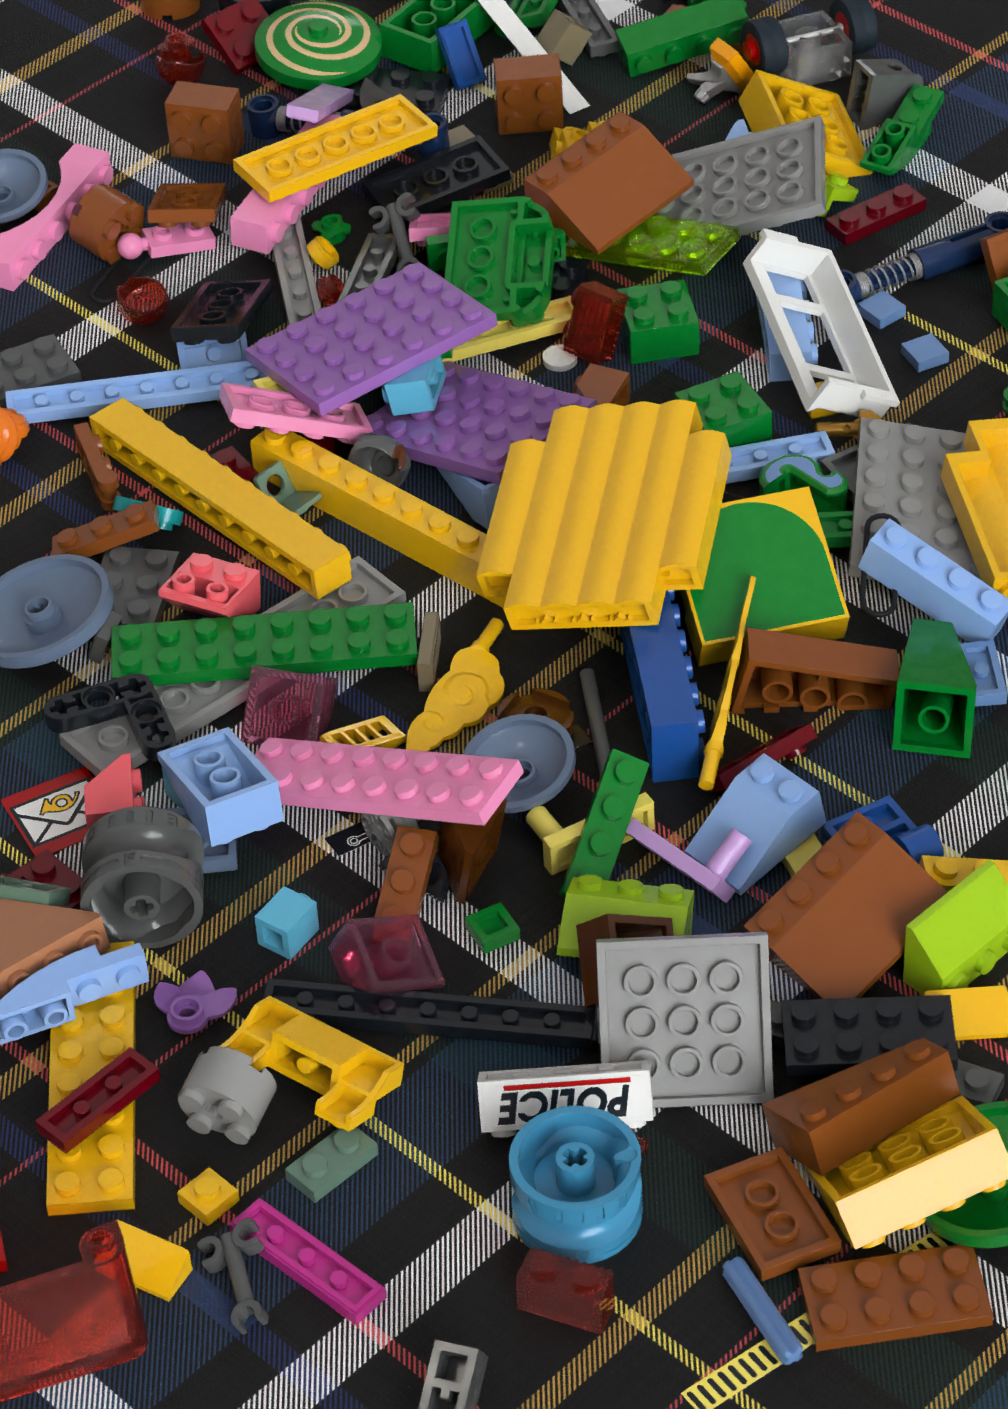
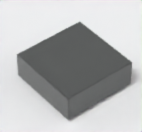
M113 611L110 612L107 620L94 636L88 652V659L98 664L102 662L111 647L112 626L120 625L123 616Z

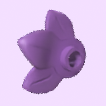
M203 970L188 978L180 987L166 982H159L154 993L155 1004L158 1009L167 1014L169 1027L180 1034H193L202 1030L209 1020L223 1017L229 1013L237 1000L236 988L230 987L215 990L212 981Z

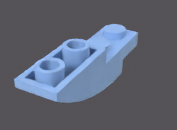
M140 943L101 956L96 946L92 945L47 965L22 981L0 1000V1045L76 1020L75 1006L149 982L146 957Z

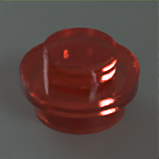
M330 274L328 277L322 276L317 281L319 287L317 293L320 299L330 306L337 303L345 285L333 274Z

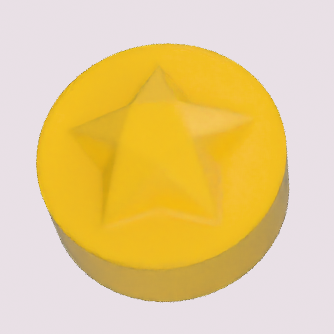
M316 236L307 244V250L313 263L326 270H330L339 262L338 252L324 237Z

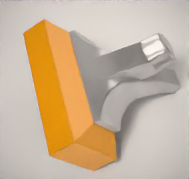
M719 37L709 46L713 57L710 70L702 73H687V80L691 84L701 85L694 96L703 104L723 90L739 94L743 93L754 74L739 52Z

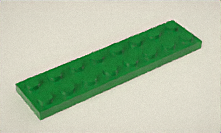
M413 602L232 616L231 618L217 617L112 626L111 679L130 674H143L150 678L154 686L417 665L418 660Z

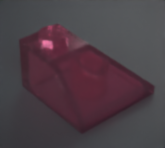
M252 666L241 741L261 745L268 737L320 742V736L325 734L332 718L338 679Z
M419 915L347 919L328 946L341 981L371 994L443 988L446 984Z

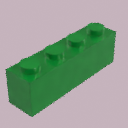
M707 0L616 29L618 51L630 78L710 53L709 46L718 37L730 46L740 43L741 27L749 18L740 0Z

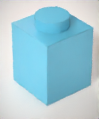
M285 886L254 916L258 944L289 960L319 930L316 901L306 894L297 893Z

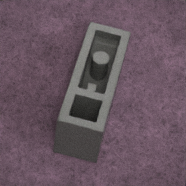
M435 1339L418 1409H476L488 1356L477 1348Z

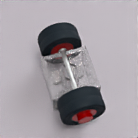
M835 0L831 4L829 15L824 10L779 21L773 16L760 17L745 22L740 32L742 55L753 72L757 69L774 75L780 74L783 78L807 85L834 81L837 78L849 76L852 55L872 50L878 40L877 19L869 0Z

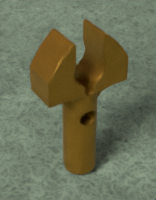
M860 410L859 417L854 422H817L814 430L815 432L826 431L828 436H853L858 440L861 417L883 419L871 410Z

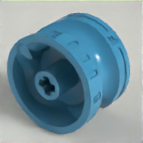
M563 1106L535 1116L518 1131L509 1152L510 1182L514 1190L511 1198L513 1224L523 1243L534 1253L548 1260L563 1264H590L617 1254L636 1236L643 1215L642 1178L640 1173L642 1159L637 1137L625 1122L607 1111L594 1107Z

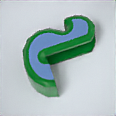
M800 454L785 455L769 462L759 473V496L809 486L817 512L846 511L847 478L838 471H832L830 475H823L820 465L810 457Z

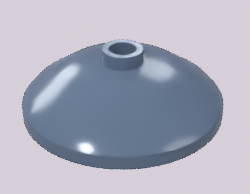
M0 149V224H4L23 217L35 208L44 197L48 187V177L42 162L33 154L19 149Z
M536 714L512 715L487 725L470 740L463 751L464 755L519 760L524 773L505 797L507 799L505 813L527 811L541 806L554 798L569 782L576 764V750L567 730L555 720Z

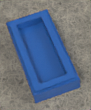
M466 18L434 30L455 91L487 80Z

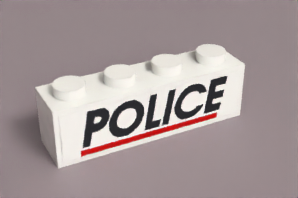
M650 1060L479 1072L477 1088L481 1133L491 1132L493 1137L514 1136L517 1134V1130H520L535 1116L563 1106L578 1105L601 1109L617 1116L630 1128H639L646 1124L645 1121H653L654 1109Z

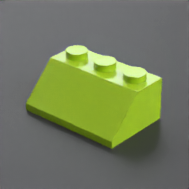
M988 859L906 925L903 982L923 995L927 990L967 988L978 976L989 973L995 963L1008 953V884L994 862Z
M596 875L573 877L566 892L557 955L580 958L576 925L605 914L672 918L674 936L692 935L694 890L684 889L677 884H664L661 886L643 885L642 882L634 879L616 882L602 880L601 877Z

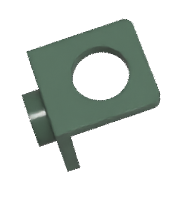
M280 461L274 462L253 479L257 489L268 496L274 497L279 504L291 512H296L298 515L305 513L310 506L322 498L321 493L317 491H296ZM273 474L277 475L281 480V490L274 496L267 489V481Z

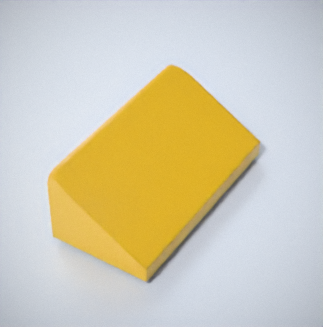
M1006 986L927 990L923 993V996L950 995L956 1041L1008 1037V991Z
M116 1220L110 1228L94 1265L95 1270L168 1302L192 1272L191 1257L187 1249L120 1220Z

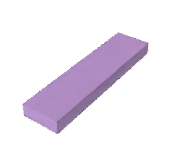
M323 83L287 104L286 116L288 118L317 123L353 101L354 90Z

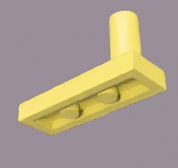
M644 792L638 796L630 822L635 818L649 829L654 830V801ZM544 806L533 808L527 814L526 822L543 841L544 867L553 876L568 869L585 819L563 829ZM625 833L622 844L632 840L633 838L629 834Z

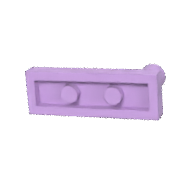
M635 818L632 819L626 830V833L639 844L726 904L736 890L725 882V879L752 843L749 838L732 828L708 863L703 866Z

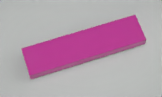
M260 1197L229 1223L231 1232L239 1221L245 1218H252L259 1225L260 1230L250 1234L247 1240L257 1236L264 1244L265 1248L258 1254L355 1325L359 1324L387 1298L385 1287Z

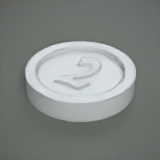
M557 344L550 346L542 355L544 366L551 371H568L577 364V352L568 345Z

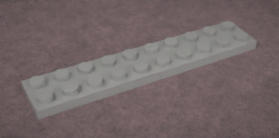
M357 556L350 562L352 579L326 596L317 600L301 589L261 614L406 603V592L361 557ZM287 675L159 685L154 687L174 728L177 743ZM151 713L143 714L138 719L150 721L156 718L157 715ZM126 715L59 734L61 746L95 776L122 754H131L133 769L149 760L143 755ZM158 734L152 736L157 744L161 743Z

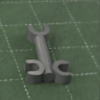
M410 192L401 194L396 203H390L386 208L374 206L368 211L369 215L374 219L383 216L381 222L373 225V229L378 234L387 233L392 228L401 260L397 265L396 272L403 270L409 264L419 262L413 256L403 219L414 221L421 216L415 207L406 210L409 204L416 201V198Z
M245 1218L239 1221L233 1231L222 1234L220 1239L215 1236H206L197 1243L198 1248L205 1255L215 1251L212 1257L202 1261L203 1267L210 1274L222 1271L227 1265L237 1303L231 1312L230 1319L233 1326L242 1335L247 1333L245 1322L250 1315L254 1314L263 1326L268 1324L269 1320L267 1311L254 1300L242 1252L246 1255H256L265 1248L257 1236L247 1240L250 1234L260 1230L259 1225L252 1218Z

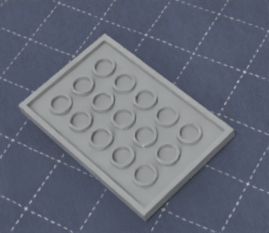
M821 115L672 154L673 158L693 178L694 186L627 234V255L631 263L650 260L658 256L682 252L689 248L713 244L732 237L748 235L763 228L779 227L787 223L826 214L825 125Z
M861 417L858 432L848 576L861 578V569L858 568L863 554L866 520L877 513H886L897 518L903 528L981 580L940 477L945 454L966 452L963 444L966 433ZM877 519L871 523L869 541L885 524L887 519ZM867 574L866 579L876 580Z

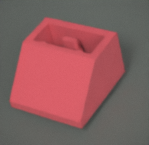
M193 552L158 590V595L179 609L211 618L255 615L261 608L260 570L245 567L240 563L216 559L207 554Z
M130 753L119 756L84 786L85 817L88 830L98 819L110 812L122 808L146 806L145 797H137V793L143 792L140 768L133 769Z

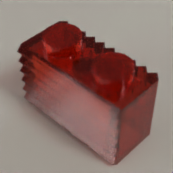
M596 281L579 284L571 296L573 309L570 320L567 321L563 328V337L565 338L563 351L574 354V356L585 359V361L592 364L611 361L616 351L615 347L619 338L618 334L621 331V321L624 319L623 314L626 312L625 307L629 299L628 295Z
M535 1246L529 1249L516 1275L517 1309L602 1334L615 1306L614 1275L611 1269L605 1271L603 1266L596 1268L594 1264L587 1265L586 1261L579 1263L578 1259L571 1261L569 1256L563 1258L561 1254L555 1256L553 1252H545L544 1249L538 1251Z

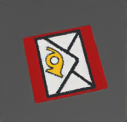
M86 767L79 768L1 799V803L35 857L45 850L54 853L84 840L85 834L88 831L85 817L84 786L93 779Z

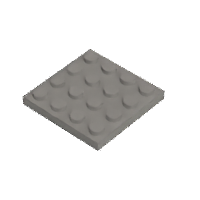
M767 932L596 939L601 1063L650 1060L653 1108L765 1103L774 1099Z

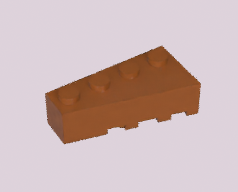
M747 627L742 641L739 666L731 693L730 714H745V708H763L764 713H779L780 707H803V712H817L818 709L824 706L834 705L838 706L839 711L890 709L897 691L899 676L897 650Z
M921 1038L761 1105L774 1147L779 1148L782 1146L788 1156L823 1176L960 1095L948 1050L925 1038Z

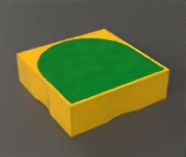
M809 486L722 503L704 588L679 590L684 604L685 623L698 667L729 661L750 576H755L756 581L744 635L748 627L828 640L844 638L850 616Z

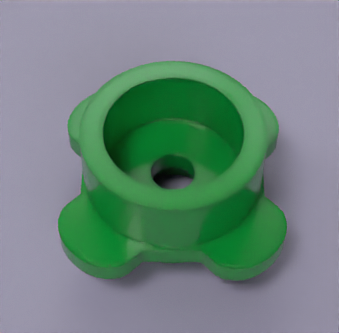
M331 214L324 216L321 221H314L312 223V230L318 231L319 236L324 237L332 245L344 241L346 234L351 232V225L344 223L341 215Z

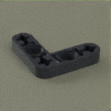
M130 674L50 698L44 705L46 725L53 732H70L126 715L141 751L147 759L159 762L157 752L177 746L174 728L150 678L143 674ZM103 699L109 701L101 707L90 705L95 700ZM151 713L157 715L156 718L150 721L138 719L143 714ZM158 734L161 743L157 744L153 740V735Z

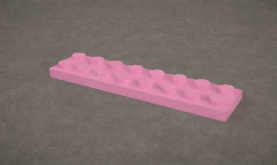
M268 737L254 754L278 780L282 805L485 826L524 773L517 759Z

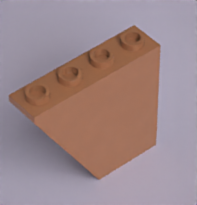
M0 898V1000L35 972L71 953L92 945L96 946L99 954L111 948L101 915L92 911Z

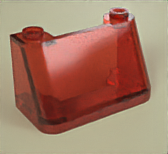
M117 1220L94 1227L81 1237L79 1242L81 1262L0 1287V1402L133 1360L141 1356L148 1345L146 1324L124 1238Z

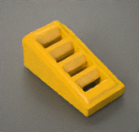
M384 715L338 728L320 736V742L396 748L407 741L406 735ZM383 729L388 735L383 736L379 731ZM373 736L375 739L370 740L368 737Z

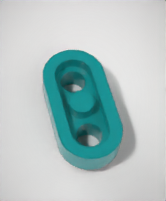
M116 495L113 510L120 512L132 504L144 502ZM156 505L159 510L160 529L172 531L173 524L181 526L183 511Z

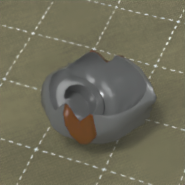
M363 433L357 438L348 457L349 462L398 488L406 480L411 467V461L405 451V447L387 435Z

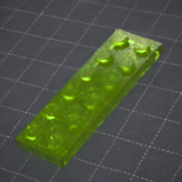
M663 215L651 216L599 255L565 234L566 257L572 256L580 259L705 276L741 239L737 226L699 222L692 219L668 218Z

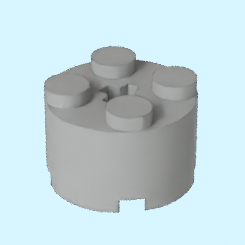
M222 1046L209 1047L206 1054L202 1050L178 1094V1103L188 1116L187 1125L200 1134H208L210 1130L224 1133L229 1140L236 1144H247L250 1137L256 1132L276 1092L277 1085L272 1074L265 1067L260 1073L250 1066L253 1058L240 1051Z

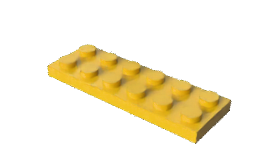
M399 94L233 159V169L267 202L271 203L437 137L438 125L402 94Z

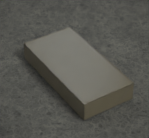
M425 612L417 660L419 692H431L435 686L442 640L440 615H438V612Z

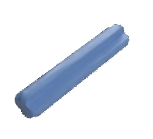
M741 1257L727 1260L723 1264L724 1278L780 1362L790 1365L794 1361H799L803 1356L802 1344L745 1260Z

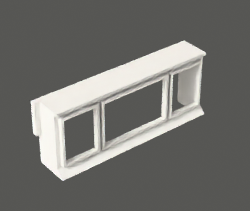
M763 228L760 231L761 239L744 260L743 266L805 411L808 412L821 408L859 417L860 410H871L882 418L890 407L896 408L900 401L832 250L798 241L796 236ZM767 271L804 280L813 302L777 294ZM783 308L821 318L844 372L806 363ZM812 377L824 379L825 381L817 389Z

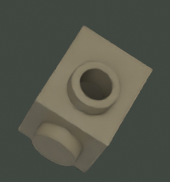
M554 9L536 40L548 54L558 53L559 62L562 61L572 66L583 51L592 33L577 19Z

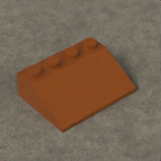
M622 111L613 115L523 179L525 196L531 197L534 203L542 206L549 213L554 227L563 229L567 236L597 255L694 186L693 178L643 124Z
M857 811L743 927L747 933L767 932L769 960L817 999L861 998L905 953L906 925L944 896L947 891L887 833Z

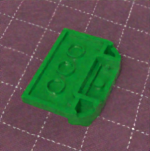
M527 196L452 201L444 279L496 313L497 321L512 320L515 328L541 322L551 299L556 232L549 213L542 206L534 203L531 197Z

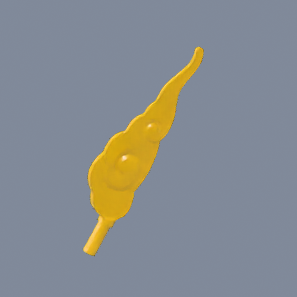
M750 576L734 646L712 718L708 743L704 747V761L698 786L703 790H712L714 788L719 762L724 753L723 740L731 705V693L739 666L745 624L756 581L755 576Z
M492 618L479 638L470 647L461 649L454 655L450 671L435 684L426 700L424 712L418 715L411 723L407 733L406 750L430 752V750L437 748L444 740L456 737L464 727L479 724L486 717L488 711L495 708L504 697L505 684L499 672V661L489 652V648L504 628V623L500 619Z

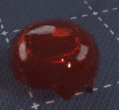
M185 48L180 53L172 50H162L156 56L155 69L160 78L172 86L177 81L196 83L203 74L206 63L205 54L201 52L195 58L191 55L189 48Z
M130 276L124 285H118L116 288L119 312L125 320L136 325L154 323L165 314L169 306L167 290L160 281L148 276L135 278Z

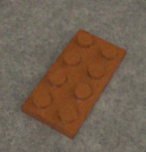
M958 1244L798 1268L797 1279L816 1352L993 1326V1312L974 1247Z

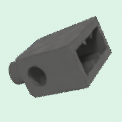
M897 59L855 60L846 111L850 119L862 130L882 124L886 118L892 119L914 83L924 86L923 79L920 74H913L911 70Z

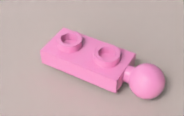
M178 223L177 226L169 228L158 227L157 225L155 227L143 228L141 237L135 233H125L117 241L118 253L123 258L129 260L138 258L146 250L152 259L212 250L216 246V237L210 226L193 227L191 223Z

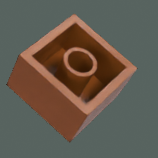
M558 53L493 59L499 135L553 131L554 127L564 129L562 74Z
M177 81L165 101L171 157L233 165V159L237 158L245 143L239 88Z

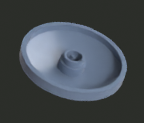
M51 555L26 562L0 576V667L20 669L47 664L75 651L98 632L111 612L114 592L106 572L97 562L80 555Z

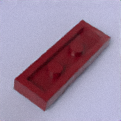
M904 183L826 218L825 230L846 246L926 210V198L909 184Z
M812 724L791 727L719 768L714 788L707 790V792L723 790L725 793L734 778L763 753L775 761L784 756L786 760H789L807 751L805 744L817 738Z
M129 1047L35 1121L37 1132L67 1154L161 1080L159 1068Z

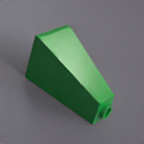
M913 618L897 680L892 750L967 759L971 757L977 685L952 622Z

